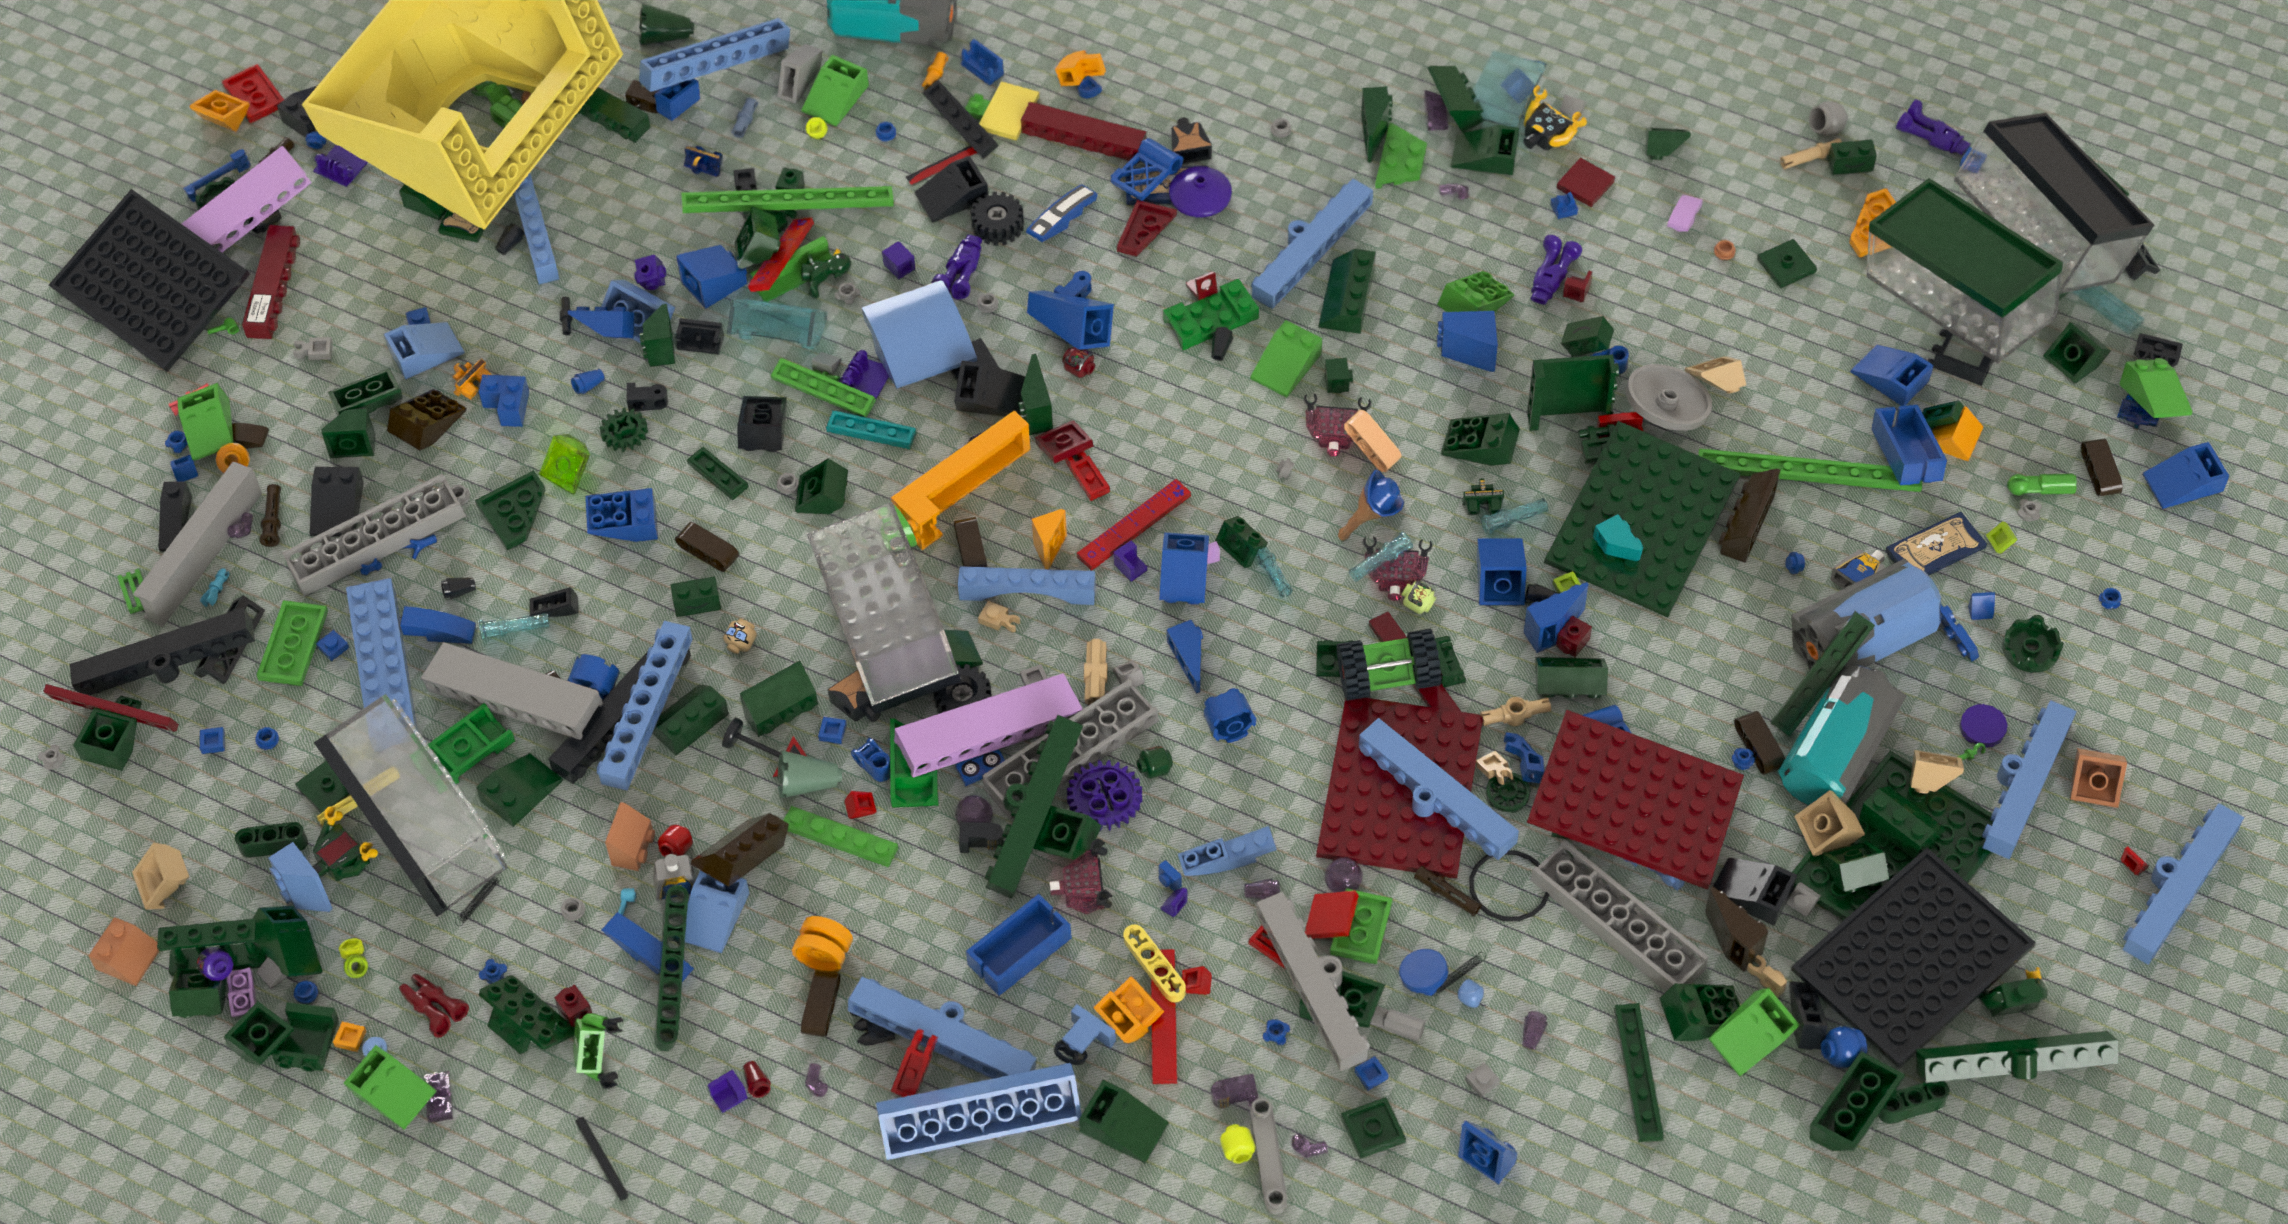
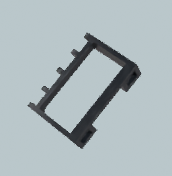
M1965 295L1963 302L1956 300L1953 305L1960 309L1958 315L1949 314L1947 317L1948 321L1953 322L1950 331L1941 329L1939 333L1940 336L1946 338L1943 345L1934 344L1931 349L1936 352L1935 359L1927 358L1926 361L1934 365L1933 368L1982 386L2012 325L2015 312L2011 311L2004 318H2001ZM1965 311L2000 323L1987 354L1984 355L1979 367L1944 355Z

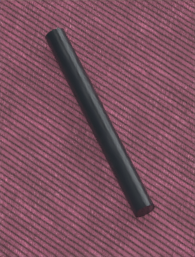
M578 1118L575 1121L576 1125L621 1201L625 1200L629 1195L585 1118Z

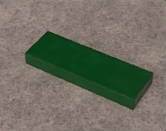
M704 447L687 459L688 465L731 500H734L749 488L748 482Z

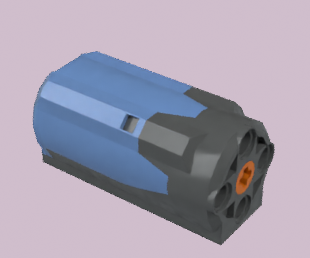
M1904 558L1792 614L1793 649L1811 669L1854 611H1857L1875 626L1845 665L1867 667L1936 632L1941 623V595L1928 574L1920 568L1913 566Z

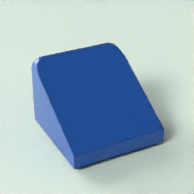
M191 455L170 462L177 482H184L198 476Z
M1995 592L1973 593L1971 595L1968 608L1972 620L1993 618Z

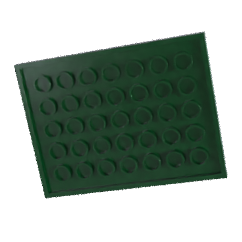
M1618 421L1547 553L1544 563L1566 573L1573 571L1579 579L1668 618L1740 478V473ZM1618 514L1622 520L1629 524L1631 533L1635 538H1639L1643 545L1640 560L1632 561L1605 554L1593 538L1595 526Z
M1890 750L1846 804L1856 815L1865 834L1852 844L1867 841L1884 851L1889 879L1881 881L1882 883L1877 886L1859 887V890L1856 892H1844L1835 886L1822 855L1813 856L1811 850H1809L1792 871V873L1797 874L1794 889L1797 884L1803 883L1821 895L1817 901L1818 905L1844 921L1913 860L1912 857L1859 818L1863 803L1878 788L1892 787L1946 828L1928 849L1967 883L1972 880L1993 853L1983 848L1986 839L1982 837L1987 824L1991 826L1993 824V821L1990 820L1992 813L1947 785H1944L1935 792H1916L1915 788H1911L1910 785L1912 763Z

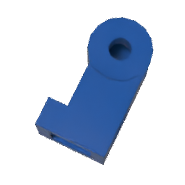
M1078 271L1065 287L1058 285L1054 292L1086 298L1092 288L1091 275L1086 271Z

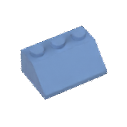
M611 280L601 306L608 307V311H613V307H626L627 312H634V338L632 339L641 343L639 333L643 332V323L662 304H667L670 320L675 310L674 306L626 280Z
M293 842L268 858L272 865L269 870L275 878L274 882L280 890L281 897L287 904L291 902L296 909L324 912L333 910L318 873Z

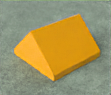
M214 90L190 104V109L207 121L237 132L249 109V103Z
M1964 406L1957 422L1937 426L1933 429L1932 433L1943 453L1969 461L1983 426L1967 406Z
M1063 509L1032 519L1033 545L1045 569H1050L1067 537L1066 512Z

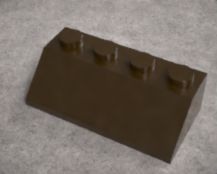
M1776 468L1752 474L1750 481L1744 482L1741 494H1743L1742 499L1737 498L1733 509L1736 511L1735 515L1729 516L1726 524L1728 528L1727 533L1722 532L1718 544L1722 545L1721 555L1746 563L1775 497L1780 469Z
M771 813L749 819L691 860V865L729 887L784 846L789 824Z

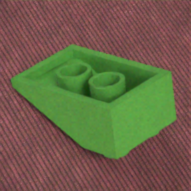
M1285 320L1274 333L1250 379L1287 398L1322 355V338Z
M2156 358L2155 360L2138 359L2126 362L2119 385L2153 418L2192 415L2193 411L2177 373L2166 360Z

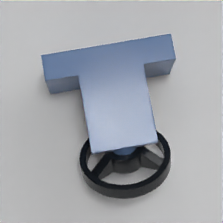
M1076 1004L1071 1010L1074 1026L1062 1040L1055 1044L1054 1053L1065 1063L1082 1065L1088 1056L1086 1049L1095 1038L1111 1048L1116 1042V1032L1113 1028ZM1059 1050L1064 1051V1053L1067 1056L1072 1057L1073 1059L1065 1057L1059 1052ZM1078 1053L1083 1055V1059L1079 1060Z

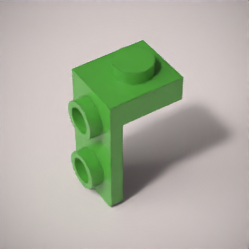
M492 81L480 83L474 86L475 89L470 91L476 96H486L492 106L505 95L513 99L506 85H497V83Z

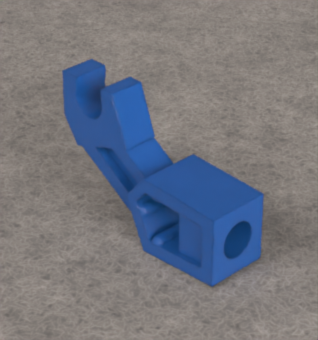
M1506 732L1504 736V742H1506L1505 751L1519 756L1522 760L1520 763L1522 780L1540 783L1544 774L1543 756L1537 754L1522 736Z

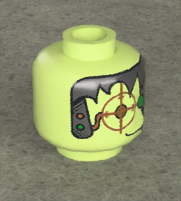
M1415 581L1412 585L1407 584L1401 594L1404 596L1403 605L1417 614H1422L1424 611L1428 613L1436 600L1434 590L1420 581Z

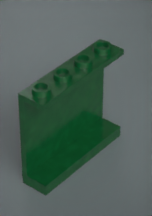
M1613 355L1533 360L1527 408L1529 430L1535 431L1539 429L1540 416L1601 412L1602 415L1613 414L1612 403H1615L1614 390H1617L1616 377L1619 376L1618 363H1614Z

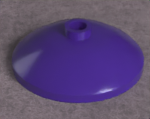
M1198 166L1185 169L1173 178L1169 186V198L1172 205L1181 213L1191 217H1209L1218 214L1227 207L1232 197V187L1228 178L1222 172L1210 167Z

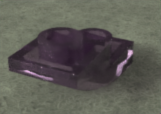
M450 1072L426 1074L425 1082L436 1090L435 1094L426 1103L428 1123L453 1119Z

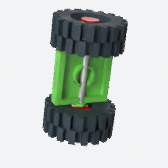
M1432 629L1408 632L1407 638L1362 645L1361 640L1337 644L1339 673L1346 701L1370 697V691L1415 684L1417 689L1440 686V660Z

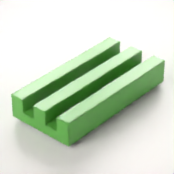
M139 568L135 570V573L127 572V576H117L130 614L144 610L140 599L135 596L134 599L137 606H132L125 585L126 582H129L132 593L136 591L133 580L138 579L139 585L143 581Z

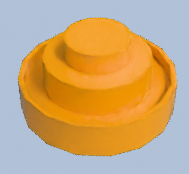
M228 443L222 446L216 456V464L220 471L225 473L233 461L248 467L250 457L246 448L237 443Z

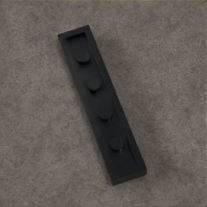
M939 80L935 81L923 92L931 104L982 159L999 146Z

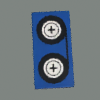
M998 749L957 763L955 768L964 785L968 786L982 780V775L1004 762L1005 759Z

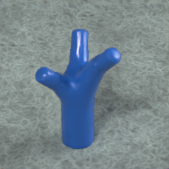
M433 534L420 540L411 539V544L404 548H414L412 558L416 559L418 553L426 546L436 543L437 538Z

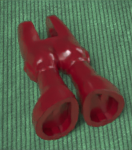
M415 973L411 976V980L419 988L418 991L415 992L405 983L399 986L400 993L413 1006L414 1010L428 1017L429 1030L436 1038L443 1037L451 1027L449 1017L453 1021L459 1022L469 1011V1005L465 1001L450 998L445 995L440 986L433 984L419 974ZM432 1003L439 1004L447 1013V1015L444 1012L437 1009L436 1007H434Z

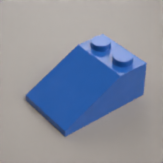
M1464 1121L1461 1129L1458 1157L1499 1185L1516 1164L1518 1152L1508 1142L1503 1143L1496 1138L1491 1130L1482 1128L1475 1123Z

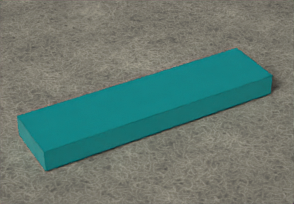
M834 410L826 426V431L909 450L917 433L914 427Z

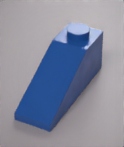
M1188 620L1166 629L1167 643L1197 694L1200 692L1201 639H1203V634L1199 626L1195 627L1192 620Z

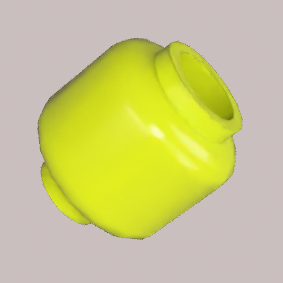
M1233 1124L1228 1126L1220 1136V1144L1226 1159L1237 1164L1251 1159L1255 1151V1144L1247 1127Z

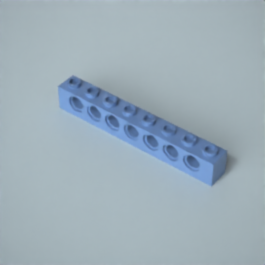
M777 18L640 60L639 81L650 92L712 72L727 69L728 67L778 53L789 48L790 28Z
M664 621L661 629H657L655 643L653 647L648 649L647 661L639 670L637 684H634L631 688V698L628 703L624 704L620 723H616L613 739L606 745V755L597 766V774H599L602 785L628 791L693 640L689 626Z

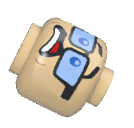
M743 619L732 621L723 636V640L727 644L726 648L735 654H739L740 651H749L757 637V633L754 630L755 626Z

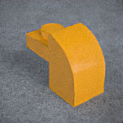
M1085 50L1067 55L1055 68L1061 86L1080 85L1085 76H1102L1106 72L1101 54H1086Z

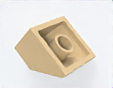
M1723 356L1685 368V372L1719 390L1727 391V393L1738 392L1740 387L1746 386L1742 363L1738 359Z
M1914 750L1910 778L1911 788H1915L1914 790L1919 793L1937 791L1963 774L1962 758Z
M1831 790L1794 816L1813 856L1849 846L1865 835L1856 815Z

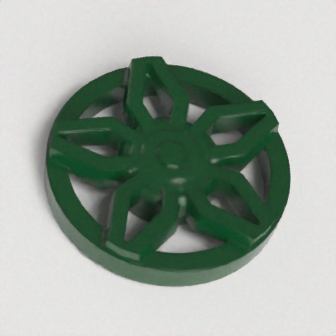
M1512 772L1514 783L1511 782L1512 780L1509 777H1503L1508 778L1503 785L1498 782L1496 776L1492 777L1486 787V797L1492 807L1503 812L1515 813L1528 803L1530 786L1527 781L1522 780L1521 775ZM1518 781L1523 784V786L1525 787V789H1524V788H1521V787H1517V786H1518ZM1490 788L1495 792L1493 796L1490 794ZM1513 801L1514 806H1511L1509 802Z

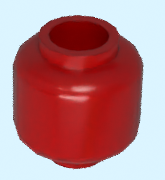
M680 825L669 826L658 839L659 851L664 857L669 854L676 856L685 855L693 844L690 831Z

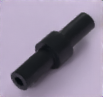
M562 297V310L560 311L563 335H570L571 322L573 320V317L568 314V311H572L570 310V298Z

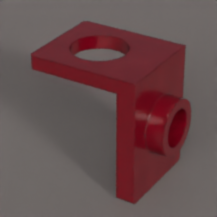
M1212 271L1187 281L1186 287L1198 300L1218 293L1216 274Z

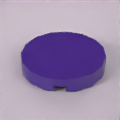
M1979 704L1966 709L1962 714L1959 727L1961 734L1969 743H1983L1985 747H1993L2003 740L2008 724L2006 717L2000 710L1990 705Z

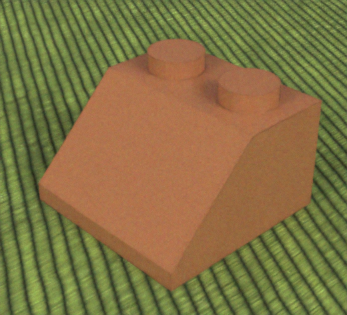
M2077 748L2072 772L2070 800L2118 808L2127 767L2125 756Z
M623 802L619 804L605 844L612 866L639 871L641 864L646 862L647 848L649 843L654 841L655 830L649 818Z
M114 917L88 957L96 970L137 986L159 953L157 942L138 927Z

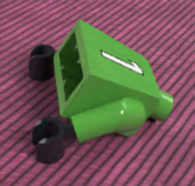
M588 1013L582 1019H576L573 1053L576 1073H584L596 1081L600 1080L601 1086L604 1089H609L617 1086V1083L613 1080L618 1078V1074L615 1071L604 1074V1071L601 1069L605 1028L608 1033L622 1032L623 1030L618 1028L617 1023L624 1022L621 1017L608 1019L602 1015Z

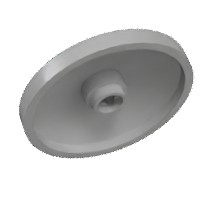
M1651 364L1639 367L1633 371L1626 384V397L1632 408L1647 421L1666 429L1678 431L1696 429L1707 421L1712 410V399L1704 385L1687 372L1672 366Z

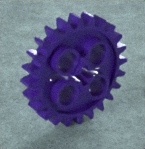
M1098 760V765L1095 767L1090 762L1088 770L1080 767L1081 774L1074 773V780H1069V788H1067L1069 810L1089 815L1102 825L1100 831L1103 825H1107L1109 831L1112 828V824L1120 828L1121 821L1128 824V816L1135 818V810L1140 811V803L1143 801L1140 779H1135L1134 771L1128 773V766L1120 769V762L1111 766L1110 760L1107 761L1106 765H1102V762ZM1097 779L1100 781L1104 793H1101L1100 785L1096 781ZM1106 798H1109V805L1113 811H1110ZM1123 799L1124 801L1118 802L1116 800ZM1101 807L1102 809L1095 810L1094 808Z

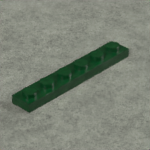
M1854 611L1770 721L1771 724L1790 737L1875 625L1857 611Z
M1639 1003L1615 1005L1614 1012L1638 1143L1661 1141L1664 1138L1640 1005Z

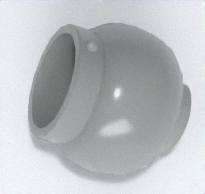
M1835 101L1822 102L1812 108L1809 114L1811 129L1824 136L1838 135L1844 130L1848 120L1844 107Z

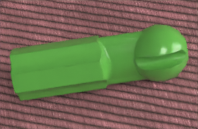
M2015 474L2009 478L2007 487L2009 492L2017 496L2024 495L2025 493L2075 494L2077 480L2074 474H2040L2039 476Z

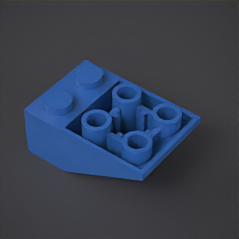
M1876 345L1850 372L1899 405L1905 406L1930 381L1934 365L1915 353Z
M2209 442L2188 447L2142 474L2162 509L2223 492L2229 479V474Z
M652 488L585 496L588 534L633 542L658 539L656 502Z
M1587 582L1581 585H1574L1567 591L1560 594L1555 593L1548 599L1534 602L1527 607L1523 633L1536 653L1555 646L1558 633L1572 616L1579 618L1583 613L1589 585Z

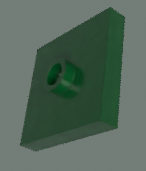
M1794 239L1764 251L1757 256V260L1780 288L1817 272L1816 265Z
M327 761L295 783L296 788L320 813L324 812L327 807H332L350 795Z
M1387 1097L1341 1113V1119L1360 1159L1406 1142V1137Z

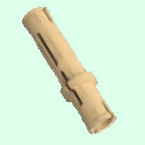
M1837 138L1824 144L1820 142L1814 147L1781 156L1780 161H1784L1781 162V166L1785 170L1818 158L1825 159L1829 155L1831 143L1842 141Z

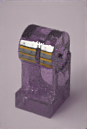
M1254 1074L1219 1080L1211 1087L1212 1103L1218 1108H1227L1232 1103L1248 1101L1249 1107H1251L1253 1101L1258 1098Z

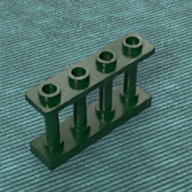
M254 918L160 927L158 929V950H171L169 958V973L171 976L175 975L177 968L197 967V959L203 950L209 948L207 946L218 947L227 952L233 960L232 970L260 968L268 958L266 952L255 943L257 922Z

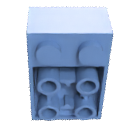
M447 322L403 325L384 333L388 350L405 379L465 354Z
M700 870L688 901L686 943L719 953L723 952L749 896L746 879L740 878L728 887Z

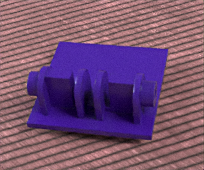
M335 145L327 155H316L315 162H317V166L313 172L347 187L368 162L341 146Z
M860 350L853 356L839 382L874 396L877 399L889 375L883 364L869 360L867 352Z

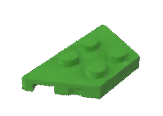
M1389 123L1375 188H1382V184L1392 182L1394 185H1398L1406 181L1420 180L1427 143L1397 125Z

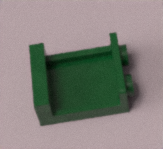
M287 1002L284 1010L287 1015L286 1022L294 1028V1031L271 1054L275 1064L284 1069L295 1067L308 1072L315 1070L323 1071L339 1020L335 1009Z

